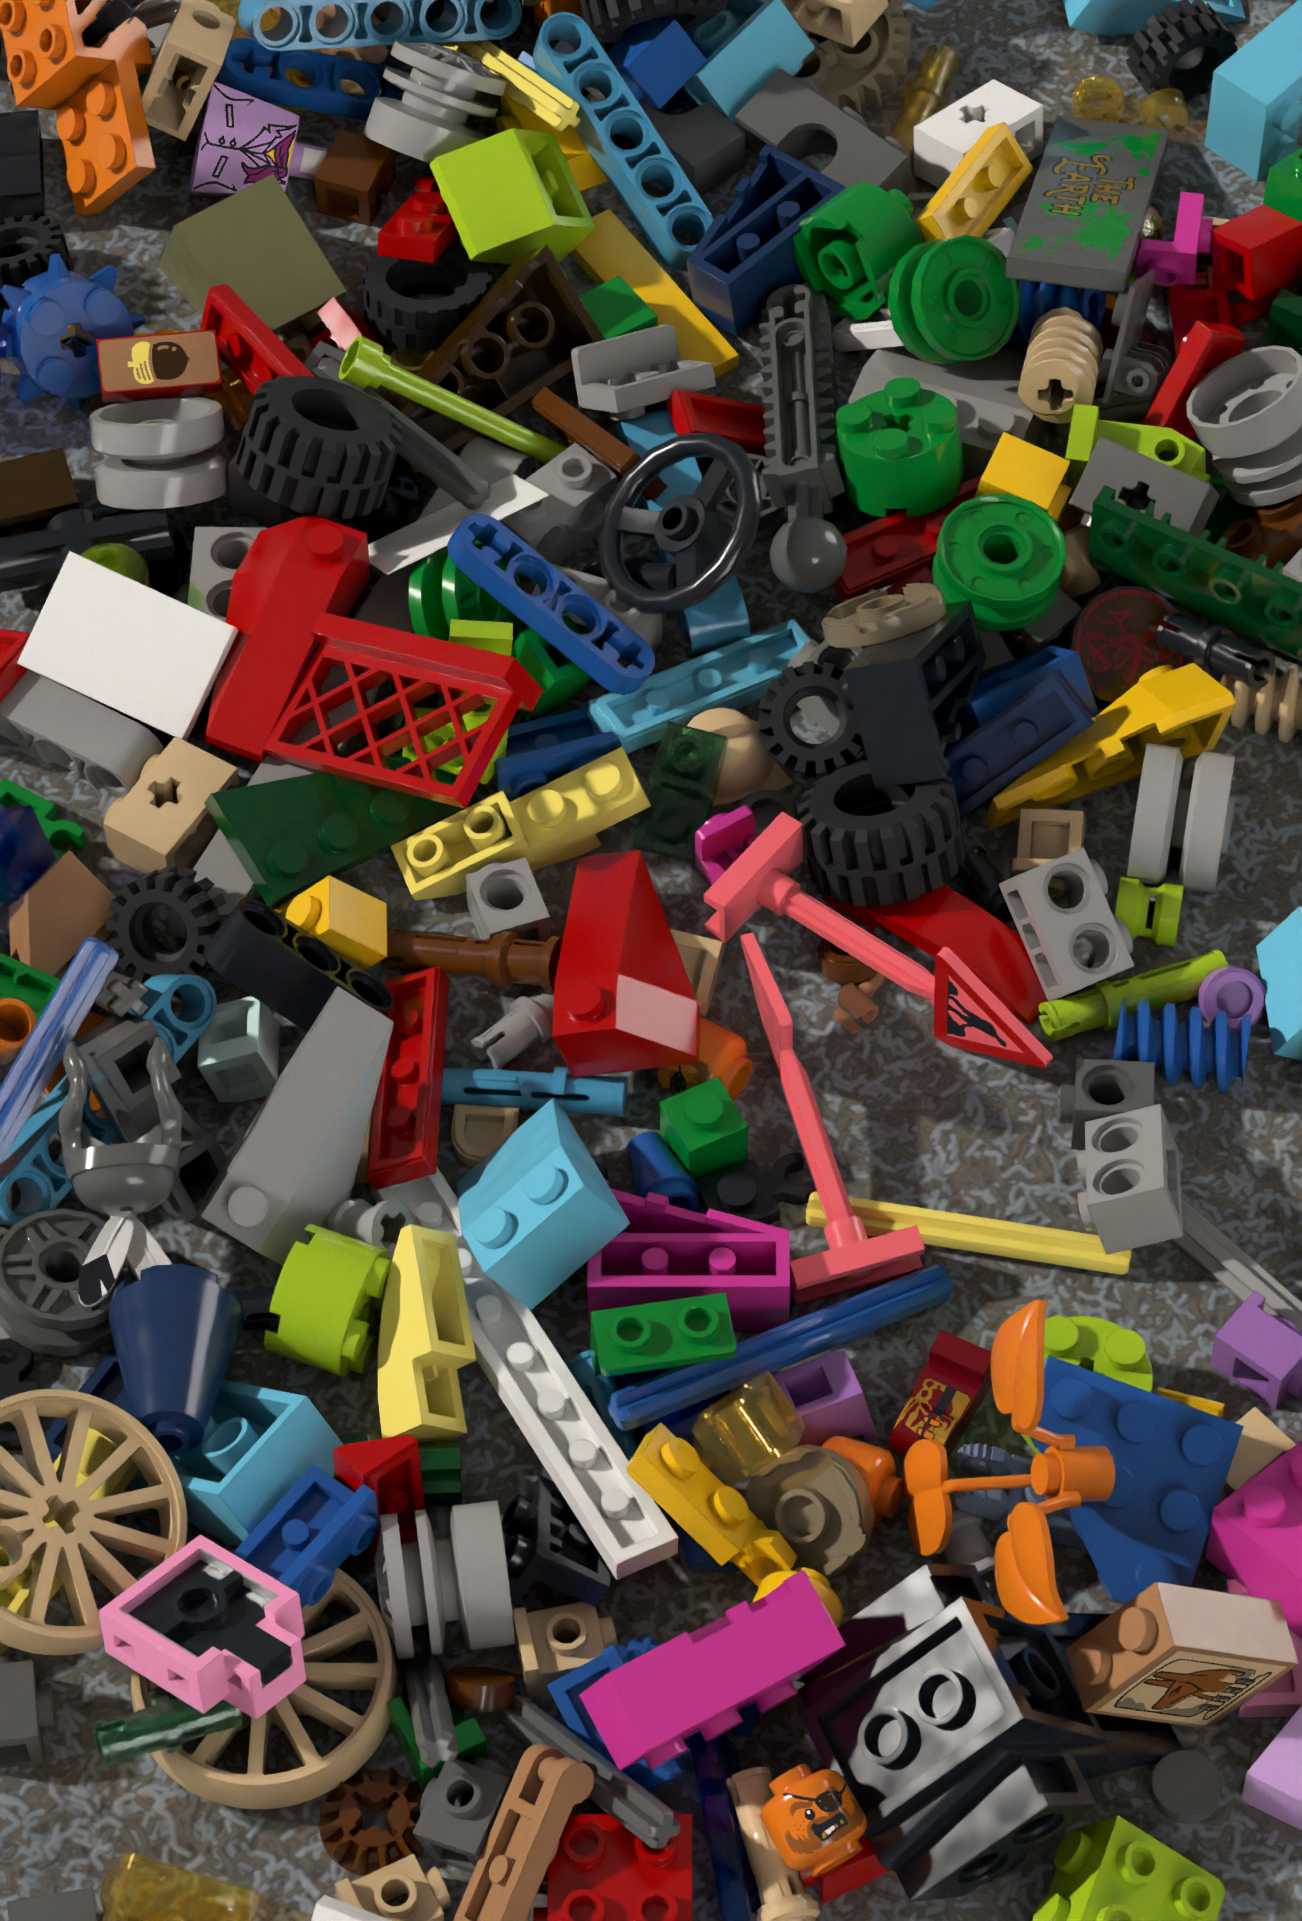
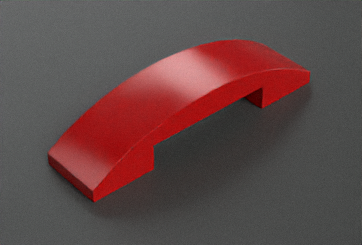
M945 885L933 892L921 894L919 898L910 901H900L886 906H854L851 902L842 904L833 901L831 896H822L823 901L872 931L880 924L934 958L943 947H948L1018 1020L1028 1026L1040 1015L1039 1004L1048 1001L1021 937L989 912Z

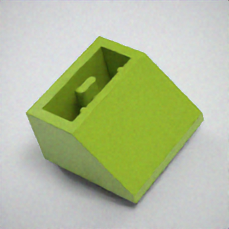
M511 128L438 156L429 164L439 186L440 195L448 207L460 235L462 246L467 251L470 261L513 264L520 255L547 244L558 263H560L596 229L554 133Z

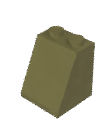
M274 174L174 225L158 266L201 316H203L209 287L228 284L286 346L290 342L287 336L303 327L307 329L309 334L325 328L326 324L317 312L332 297L342 302L347 292Z

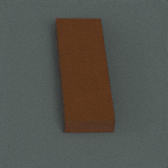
M545 386L530 401L533 404L531 407L562 439L571 445L576 442L617 475L618 480L621 481L624 474L641 459L635 451ZM657 476L644 488L640 496L648 502L650 500L654 502L668 486Z

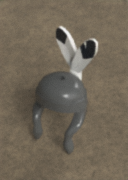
M160 1037L154 1038L153 1046L147 1057V1070L151 1077L160 1122L150 1132L133 1143L106 1145L89 1136L81 1129L83 1107L87 1097L88 1068L85 1058L81 1055L74 1042L70 1041L64 1052L63 1064L70 1081V1089L58 1119L64 1157L63 1163L68 1180L74 1186L75 1193L82 1203L101 1214L110 1215V1219L106 1222L94 1242L78 1278V1298L84 1307L95 1306L108 1297L125 1261H127L138 1280H140L141 1270L156 1265L172 1264L152 1234L137 1219L138 1214L152 1210L167 1199L175 1186V1178L179 1175L182 1156V1109L173 1094L167 1074L170 1068V1057L166 1044Z

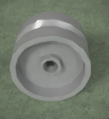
M197 397L138 399L105 406L95 410L89 416L92 446L96 451L110 456L94 469L97 499L101 504L114 508L135 510L165 509L207 502L223 496L228 491L227 459L221 453L209 449L220 442L225 436L223 410L218 401Z
M1147 743L1133 825L1127 877L1140 879L1143 883L1159 885L1166 877L1171 847L1182 849L1178 879L1181 885H1184V889L1215 894L1221 854H1227L1234 812L1236 796H1230L1235 755L1204 751L1196 759L1192 788L1186 789L1180 788L1184 757L1179 747Z

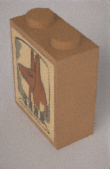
M1162 1582L1153 1583L1066 1648L1084 1712L1191 1727H1204L1216 1724L1299 1665L1280 1601Z

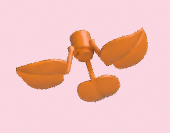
M1046 1299L1030 1302L1005 1320L995 1335L991 1351V1381L994 1400L998 1410L1002 1414H1012L1011 1423L1014 1431L1051 1445L1044 1453H1037L1034 1456L1031 1464V1474L948 1480L946 1449L942 1443L934 1439H922L915 1442L906 1454L902 1471L903 1491L908 1507L907 1523L909 1536L915 1550L923 1556H936L947 1547L953 1519L950 1493L1033 1487L1036 1494L1045 1495L1048 1499L1037 1504L1034 1502H1020L1015 1505L1012 1513L1007 1517L1008 1531L999 1537L995 1548V1579L1002 1606L1007 1613L1020 1622L1036 1625L1054 1624L1069 1619L1057 1590L1052 1541L1045 1515L1063 1508H1079L1081 1502L1107 1501L1113 1492L1115 1484L1114 1461L1107 1447L1075 1446L1076 1438L1074 1434H1056L1038 1426L1044 1403V1333L1046 1305L1048 1302Z

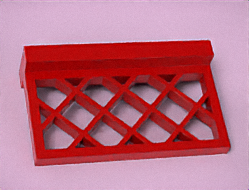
M320 611L310 630V634L320 644L263 749L273 759L466 809L517 709L533 711L543 689L515 657ZM335 666L346 669L349 681L322 695L321 686L331 667ZM387 680L394 681L397 693L370 707L366 691ZM436 691L443 693L446 705L418 719L414 703ZM355 698L359 713L332 727L328 712ZM484 704L494 705L487 721L467 732L463 715ZM403 710L407 726L380 740L375 724ZM317 718L321 734L299 746L291 744L299 727ZM452 722L457 738L428 752L424 736ZM365 731L369 746L347 758L341 757L337 745ZM413 743L418 758L395 771L390 770L385 757ZM462 755L465 763L453 786L438 782L434 769Z

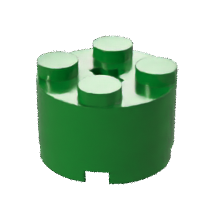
M857 182L845 188L802 219L798 224L801 226V231L793 236L792 247L799 271L815 294L824 289L836 301L829 308L838 315L850 320H864L877 312L881 305L884 307L888 304L890 279L898 261L912 247L923 243L920 232L912 219L914 209L911 201L898 189H891L886 192L876 185Z
M903 377L889 381L885 385L884 390L866 395L854 403L846 404L838 409L836 413L837 436L846 495L848 500L857 509L873 516L887 517L886 509L905 508L906 517H914L936 511L947 505L958 495L961 489L960 479L964 475V462L958 413L956 407L949 399L937 392L920 388V383L913 378Z

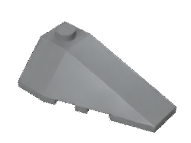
M336 987L197 1206L196 1211L200 1217L281 1266H284L290 1250L296 1241L309 1245L311 1240L304 1230L309 1224L328 1229L327 1220L332 1208L338 1201L342 1199L350 1200L394 1021L342 988Z

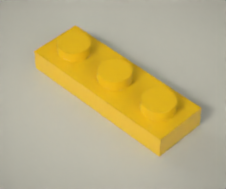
M1005 121L988 127L915 219L914 222L921 231L925 242L936 239H949L960 235L982 238L1034 168Z

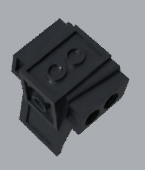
M926 1563L837 1629L846 1646L801 1676L805 1685L799 1687L797 1692L805 1707L800 1716L825 1768L834 1769L843 1776L865 1814L867 1826L862 1837L868 1838L880 1864L885 1869L896 1872L910 1902L961 1897L971 1893L1097 1805L1085 1780L1146 1764H1157L1167 1754L1183 1750L1169 1723L1083 1711L1066 1648L1112 1614L1067 1613L1069 1619L1059 1623L1045 1625L1023 1623L1013 1618L1005 1609L996 1607L975 1565Z

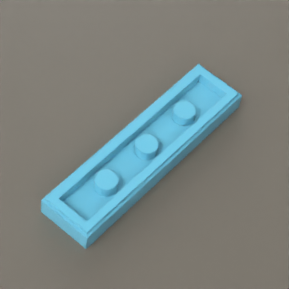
M793 618L649 676L641 687L632 694L621 695L610 692L592 699L588 704L587 716L601 734L614 732L618 748L623 747L626 754H629L682 732L695 716L706 710L715 708L736 710L762 699V697L764 698L773 679L776 680L783 674L782 671L789 668L787 666L810 637L796 619Z

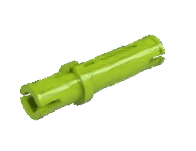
M1216 949L1195 958L1137 974V976L1109 983L1107 979H1103L1091 984L1090 989L1078 994L1040 1003L1039 1012L1044 1014L1039 1016L1046 1037L1051 1043L1102 1026L1105 1031L1118 1028L1122 1000H1124L1126 1014L1132 1016L1141 999L1149 1001L1151 1011L1164 1008L1166 1003L1177 1004L1198 996L1202 982L1212 971L1229 965L1223 953Z

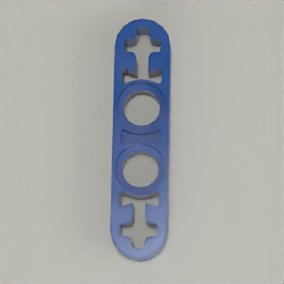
M237 38L229 42L223 64L216 77L220 84L265 102L363 121L368 120L375 97L402 100V94H404V90L393 85L383 77L385 68L391 66L310 50H268L257 41L248 38ZM241 63L244 64L246 72H243ZM396 68L403 71L411 72V70ZM296 69L303 72L309 78L311 86L299 87L294 85L286 77L285 70ZM344 79L356 82L364 90L365 96L362 98L349 96L342 90L339 81Z
M482 513L470 514L461 521L448 541V554L459 570L612 693L626 695L634 693L641 687L655 666L653 651L642 637L500 521ZM476 540L485 545L482 550L473 545ZM502 559L508 562L503 570L498 567ZM514 574H524L532 578L538 584L540 594L532 595L521 590L514 580ZM571 613L580 617L587 625L588 634L582 635L570 630L565 625L562 614ZM599 638L605 642L601 649L595 646ZM623 658L630 665L624 668L617 661Z

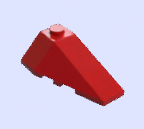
M309 514L260 531L233 576L225 623L236 627L239 631L214 683L205 735L207 743L263 763L268 754L263 748L320 644L310 634V630L320 611L348 618L371 578L366 533L322 517H317L314 514Z
M640 850L580 857L578 859L555 977L552 1037L573 1078L699 1063L700 1006Z

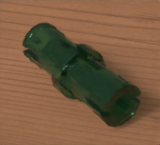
M164 1695L152 1699V1706L123 1716L93 1722L92 1731L99 1757H101L102 1764L106 1768L112 1766V1764L129 1760V1758L165 1749L167 1754L182 1750V1743L211 1733H218L242 1726V1717L238 1708L223 1699L203 1714L179 1698L169 1700V1697Z

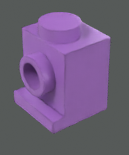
M1254 1290L1215 1335L1210 1365L1276 1410L1289 1393L1296 1398L1302 1397V1332L1292 1322L1284 1318H1274L1263 1310L1266 1297Z
M844 1348L768 1377L777 1404L766 1407L765 1410L779 1446L789 1442H793L794 1447L807 1444L822 1446L833 1436L852 1438L862 1434L865 1443L878 1438L863 1391Z

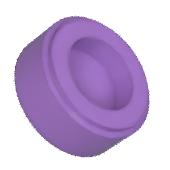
M1236 966L1220 967L1212 971L1202 982L1198 994L1199 1008L1209 1023L1212 1022L1218 1010L1225 1011L1231 1031H1235L1244 1014H1249L1252 1016V1027L1258 1022L1265 1010V988L1260 979L1246 969Z

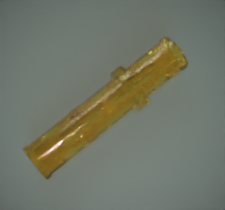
M931 45L925 51L924 59L915 79L909 81L903 91L902 99H905L904 106L890 135L909 152L911 156L909 161L911 170L914 168V126L946 108L948 103V97H945L946 91L960 64V58L957 53L944 45H941L936 60H934L938 50L936 45Z

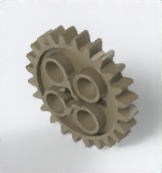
M888 0L887 8L854 47L802 29L815 48L803 59L801 69L793 77L798 81L802 77L809 79L819 87L827 101L840 110L844 106L849 107L861 117H863L861 104L864 102L878 108L882 106L880 90L894 93L898 90L896 76L907 75L906 58L912 57L908 17H904L902 3L900 1L892 2Z

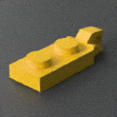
M659 1423L645 1435L626 1466V1473L721 1566L727 1561L733 1562L758 1587L767 1575L776 1571L792 1569L798 1556L779 1531L768 1530L762 1520H757L758 1518L749 1510L742 1495L734 1488L724 1485L700 1461L697 1452L687 1441L675 1437L662 1423Z

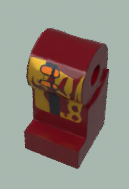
M941 1330L929 1351V1360L911 1391V1397L903 1406L895 1422L889 1439V1451L906 1457L908 1450L915 1442L922 1439H934L944 1445L948 1460L992 1386L991 1351Z

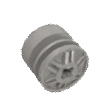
M395 39L390 55L413 66L411 72L391 67L385 68L383 77L393 85L404 90L402 100L375 97L363 135L388 148L427 163H431L438 156L487 138L481 132L465 123L468 115L495 118L498 110L497 107L475 95L477 90L503 96L507 80L489 71L477 59L433 43H410Z
M1273 345L1251 349L1228 359L1211 370L1194 387L1186 403L1187 417L1203 447L1212 454L1213 466L1217 473L1222 476L1223 484L1228 494L1238 504L1253 507L1277 504L1302 494V356L1290 347Z
M497 1500L452 1506L449 1538L435 1540L430 1519L425 1510L414 1511L418 1542L401 1544L397 1513L380 1515L381 1530L377 1552L374 1554L381 1617L396 1648L397 1660L414 1658L411 1631L413 1626L428 1625L432 1656L442 1654L445 1641V1622L452 1621L460 1622L465 1642L470 1651L515 1645L510 1587Z

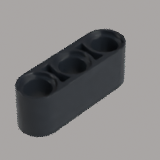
M243 898L236 905L204 947V956L216 972L307 1033L337 986L384 1016L394 1006V998L391 992L375 976L268 905L252 898Z

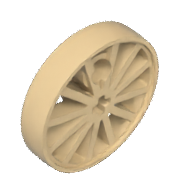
M40 1389L7 1397L0 1401V1424L9 1421L16 1427L29 1473L0 1445V1482L7 1490L0 1489V1547L4 1549L9 1559V1566H0V1592L7 1589L27 1568L29 1562L32 1564L33 1578L23 1617L0 1604V1642L22 1651L42 1655H73L104 1647V1640L98 1609L85 1569L90 1570L117 1597L135 1584L137 1580L104 1547L150 1560L155 1567L186 1545L187 1508L180 1479L169 1456L150 1431L129 1413L106 1400L90 1394L64 1389ZM38 1416L62 1418L68 1424L56 1473ZM88 1428H91L110 1439L118 1448L77 1488L75 1484ZM128 1458L136 1464L149 1485L147 1488L91 1501L88 1499ZM150 1508L156 1509L159 1515L161 1537L104 1520ZM55 1520L59 1525L48 1529L44 1523H50ZM55 1573L63 1581L76 1626H55L45 1624L44 1622Z
M337 1568L333 1583L325 1596L314 1606L306 1604L301 1609L305 1635L301 1638L306 1681L257 1720L223 1699L205 1714L184 1701L177 1702L159 1712H154L150 1703L149 1692L160 1686L131 1669V1697L139 1732L152 1757L172 1779L194 1794L215 1803L243 1809H275L300 1804L333 1790L339 1786L340 1782H345L369 1760L380 1745L390 1725L387 1702L397 1698V1666L392 1640L377 1606L368 1593L347 1573ZM338 1601L354 1615L303 1641L328 1603ZM361 1641H371L378 1655L377 1663H320L322 1660ZM323 1689L370 1690L374 1694L366 1713L361 1716L319 1693V1691ZM213 1714H221L191 1755L182 1750L170 1738L173 1734ZM297 1715L312 1716L344 1734L347 1738L334 1750L321 1757ZM272 1723H275L286 1734L303 1767L287 1772L265 1775L268 1734ZM251 1725L247 1773L237 1774L214 1768V1764L236 1733Z

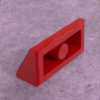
M412 1435L350 1443L333 1449L336 1480L354 1493L363 1484L376 1492L379 1528L370 1545L361 1553L375 1566L374 1554L377 1552L381 1530L380 1515L397 1513L401 1544L411 1543L417 1539L414 1511L425 1510L418 1440Z

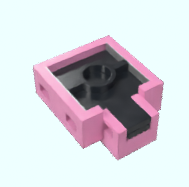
M201 1534L98 1611L105 1652L203 1714L223 1699L257 1720L306 1681L301 1638L305 1635L299 1593Z

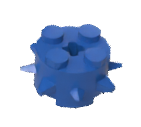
M52 254L48 271L27 279L22 284L24 286L23 289L5 284L0 290V293L10 307L9 310L5 309L2 315L0 355L7 356L8 360L21 372L16 396L21 402L25 404L44 391H48L54 395L66 398L72 410H80L85 404V398L101 392L96 339L134 336V330L145 324L144 315L129 313L120 299L113 294L117 269L107 265L92 276L85 278L77 273L68 271L60 254ZM73 325V336L67 343L62 344L60 342L61 335H69L67 327Z

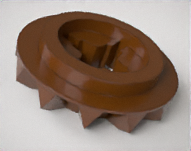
M363 1766L357 1775L350 1777L345 1782H340L339 1786L333 1789L327 1800L321 1802L319 1831L323 1846L329 1856L345 1870L362 1876H366L411 1854H414L417 1859L424 1851L423 1846L413 1835L414 1828L421 1815L420 1804L423 1795L417 1780L409 1781L400 1776L393 1767L384 1772L370 1771ZM358 1802L364 1808L368 1806L375 1812H379L385 1807L390 1808L393 1806L387 1813L388 1825L392 1830V1836L386 1830L382 1832L376 1826L369 1827L366 1831L360 1830L358 1832L363 1825L362 1813Z

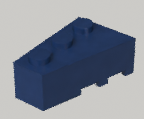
M767 143L758 154L760 164L749 179L742 178L735 188L736 199L725 215L719 213L686 261L693 303L711 323L736 337L761 318L760 311L766 308V302L771 293L786 285H802L805 283L797 266L792 247L793 236L801 231V226L798 224L806 216L847 188Z

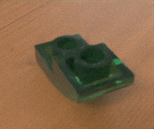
M667 721L649 775L651 788L647 798L651 807L644 809L632 842L634 849L694 864L695 833L710 817L728 745V738L726 736Z

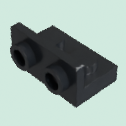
M539 1475L525 1497L517 1494L512 1499L501 1521L502 1532L506 1534L505 1555L511 1604L516 1606L536 1578L561 1596L568 1598L576 1597L597 1607L610 1588V1569L554 1481Z

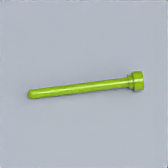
M361 335L352 341L343 357L339 369V379L361 390L367 386L377 389L381 385L546 464L568 448L391 364V357L383 353L382 345Z

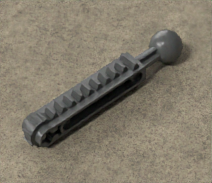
M793 284L781 287L771 293L767 299L766 308L760 311L762 322L759 323V329L762 337L759 338L763 351L760 353V358L763 364L761 374L764 383L761 385L765 396L762 399V403L766 412L763 414V419L766 425L764 436L767 441L764 449L768 458L763 461L765 469L762 470V476L773 506L788 508L789 522L783 524L773 537L769 551L773 572L781 583L788 588L798 592L818 593L835 584L844 572L847 561V546L843 536L833 523L826 521L824 518V514L833 512V497L845 491V485L840 473L842 465L839 457L840 451L837 436L836 408L838 407V401L835 395L837 385L834 379L837 375L833 364L836 359L832 349L835 343L831 334L834 331V327L830 319L831 315L825 297L810 293V290L804 285Z

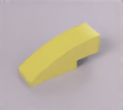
M410 1224L400 1230L390 1265L381 1312L378 1345V1405L382 1439L412 1435L418 1440V1443L450 1441L467 1433L457 1369L477 1360L457 1240L454 1234Z

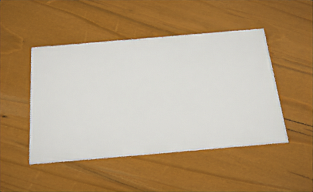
M512 474L491 484L492 492L490 497L477 510H469L457 501L369 544V562L389 575L448 546V541L458 525L470 514L482 513L490 515L499 521L550 495Z

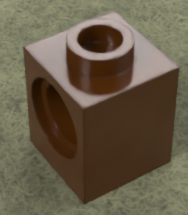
M339 129L314 177L317 212L371 227L384 202L379 200L381 194L387 195L396 179L394 150L369 139L365 135Z

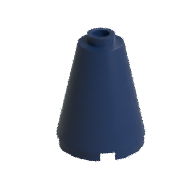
M184 1264L156 1265L141 1270L140 1280L124 1288L123 1281L115 1288L109 1305V1323L130 1415L150 1431L169 1457L189 1452L201 1443L244 1325V1308L241 1295L233 1287L231 1294L217 1284V1274L205 1268Z

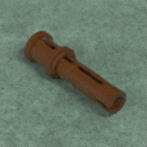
M388 928L387 956H391V958H384L380 963L384 969L392 970L408 969L422 971L441 966L445 974L488 978L497 988L512 989L518 983L543 986L547 993H554L555 977L563 937L552 936L547 942L522 940L517 933L503 931L492 939H478L465 936L415 933Z

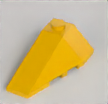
M1195 663L1175 670L1172 665H1163L1148 671L1139 678L1136 685L1095 717L1096 722L1032 767L994 797L985 818L986 824L991 830L1019 820L1021 808L1049 809L1140 776L1142 774L1147 743L1179 747L1184 757L1183 760L1214 749L1236 705L1232 693Z

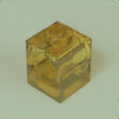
M767 1370L701 1411L691 1430L695 1435L692 1443L700 1461L713 1474L720 1472L731 1487L797 1446L806 1425L774 1377Z

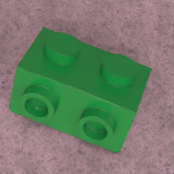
M726 1292L591 1311L590 1353L595 1376L604 1375L608 1377L726 1360L736 1356L737 1345Z

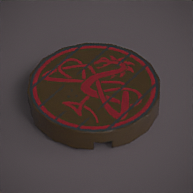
M1117 586L1090 597L1082 605L1083 608L1077 613L1075 620L1071 622L1066 635V649L1078 652L1094 699L1101 701L1099 703L1106 706L1111 705L1136 685L1139 678L1148 671L1163 665H1172L1175 670L1186 666L1188 661L1183 656L1159 648L1156 642L1159 625L1174 632L1178 631V628L1165 623L1163 619L1172 612H1179L1162 595L1141 586Z

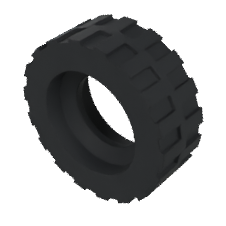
M448 245L434 263L378 255L375 261L371 260L366 266L367 272H363L365 324H368V330L372 335L379 337V341L386 345H394L397 349L405 351L407 349L417 350V352L437 350L492 288L490 268L487 263L470 261L467 251L462 246ZM426 293L447 295V297L431 300L407 298Z

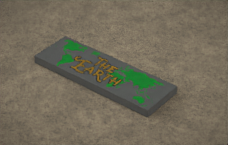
M1057 115L1007 255L1005 276L1010 279L1116 293L1124 292L1168 150L1170 129Z

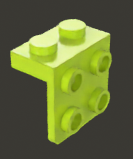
M1117 1815L1070 1830L1063 1838L1055 1853L1054 1864L1057 1869L1047 1896L1038 1905L1032 1921H1217L1225 1897V1888L1217 1877Z

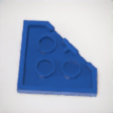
M1052 1356L1046 1357L1044 1361V1403L1038 1426L1056 1434H1074L1076 1438L1075 1446H1105L1113 1457L1115 1484L1110 1498L1104 1502H1081L1079 1508H1065L1078 1537L1081 1536L1099 1573L1097 1576L1108 1599L1125 1605L1155 1582L1191 1587L1211 1526L1213 1508L1218 1505L1244 1426ZM1031 1438L1035 1448H1038L1040 1453H1044L1051 1446Z

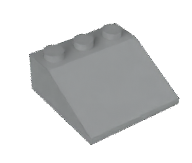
M905 346L878 348L864 365L847 404L854 403L866 395L884 390L885 385L889 381L903 377L913 378L920 383V388L937 392L949 399L956 407L959 420L964 462V475L960 479L961 484L983 475L1003 432L1035 445L1045 422L1031 413L1017 395L1026 354L1001 348L995 355L977 361H960L948 365L924 362L908 351Z

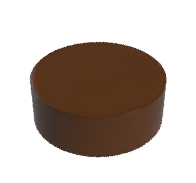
M863 928L867 932L879 938L878 935L873 931ZM823 939L818 946L821 972L830 981L841 984L858 983L878 973L826 939Z
M459 1667L450 1669L445 1673L444 1686L450 1706L467 1711L492 1712L506 1709L513 1704L515 1676L507 1671L496 1668Z

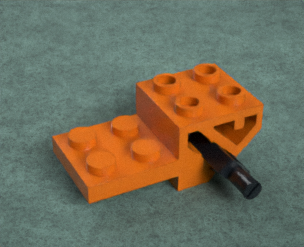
M0 0V29L2 30L8 60L7 74L12 82L10 90L15 97L16 106L56 111V129L62 142L67 167V185L72 193L76 215L83 216L98 214L156 169L138 77L152 67L154 63L146 25L137 17H130L145 0Z

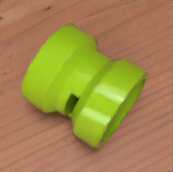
M1121 876L1114 918L1118 917L1124 922L1132 940L1138 936L1151 938L1157 946L1175 948L1184 885L1165 882L1156 888L1145 886L1140 879ZM1150 896L1156 897L1152 929L1146 928Z

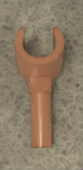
M878 972L873 977L860 982L858 986L853 983L844 985L838 995L839 1005L853 1018L861 1017L869 1024L877 1017L879 1007L870 998L874 996L876 990L887 978ZM839 1007L836 1008L834 1016L852 1034L861 1030Z

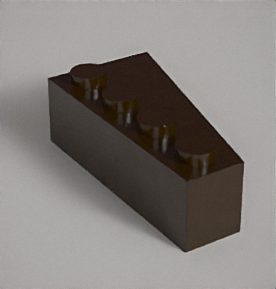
M545 244L520 255L416 375L504 417L535 396L544 386L547 388L572 371L571 351L574 348L605 339L550 248ZM400 394L390 403L451 452L480 433ZM397 453L395 465H398L409 475L419 471Z

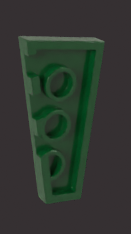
M403 756L386 759L388 768L394 771L412 762L411 759ZM438 768L434 769L438 782L453 786L458 775ZM318 772L214 792L204 802L265 903L271 908L301 894L329 875L336 877L391 850L390 846L465 809L327 772ZM475 792L473 793L466 808L476 804L479 801V798L477 797Z

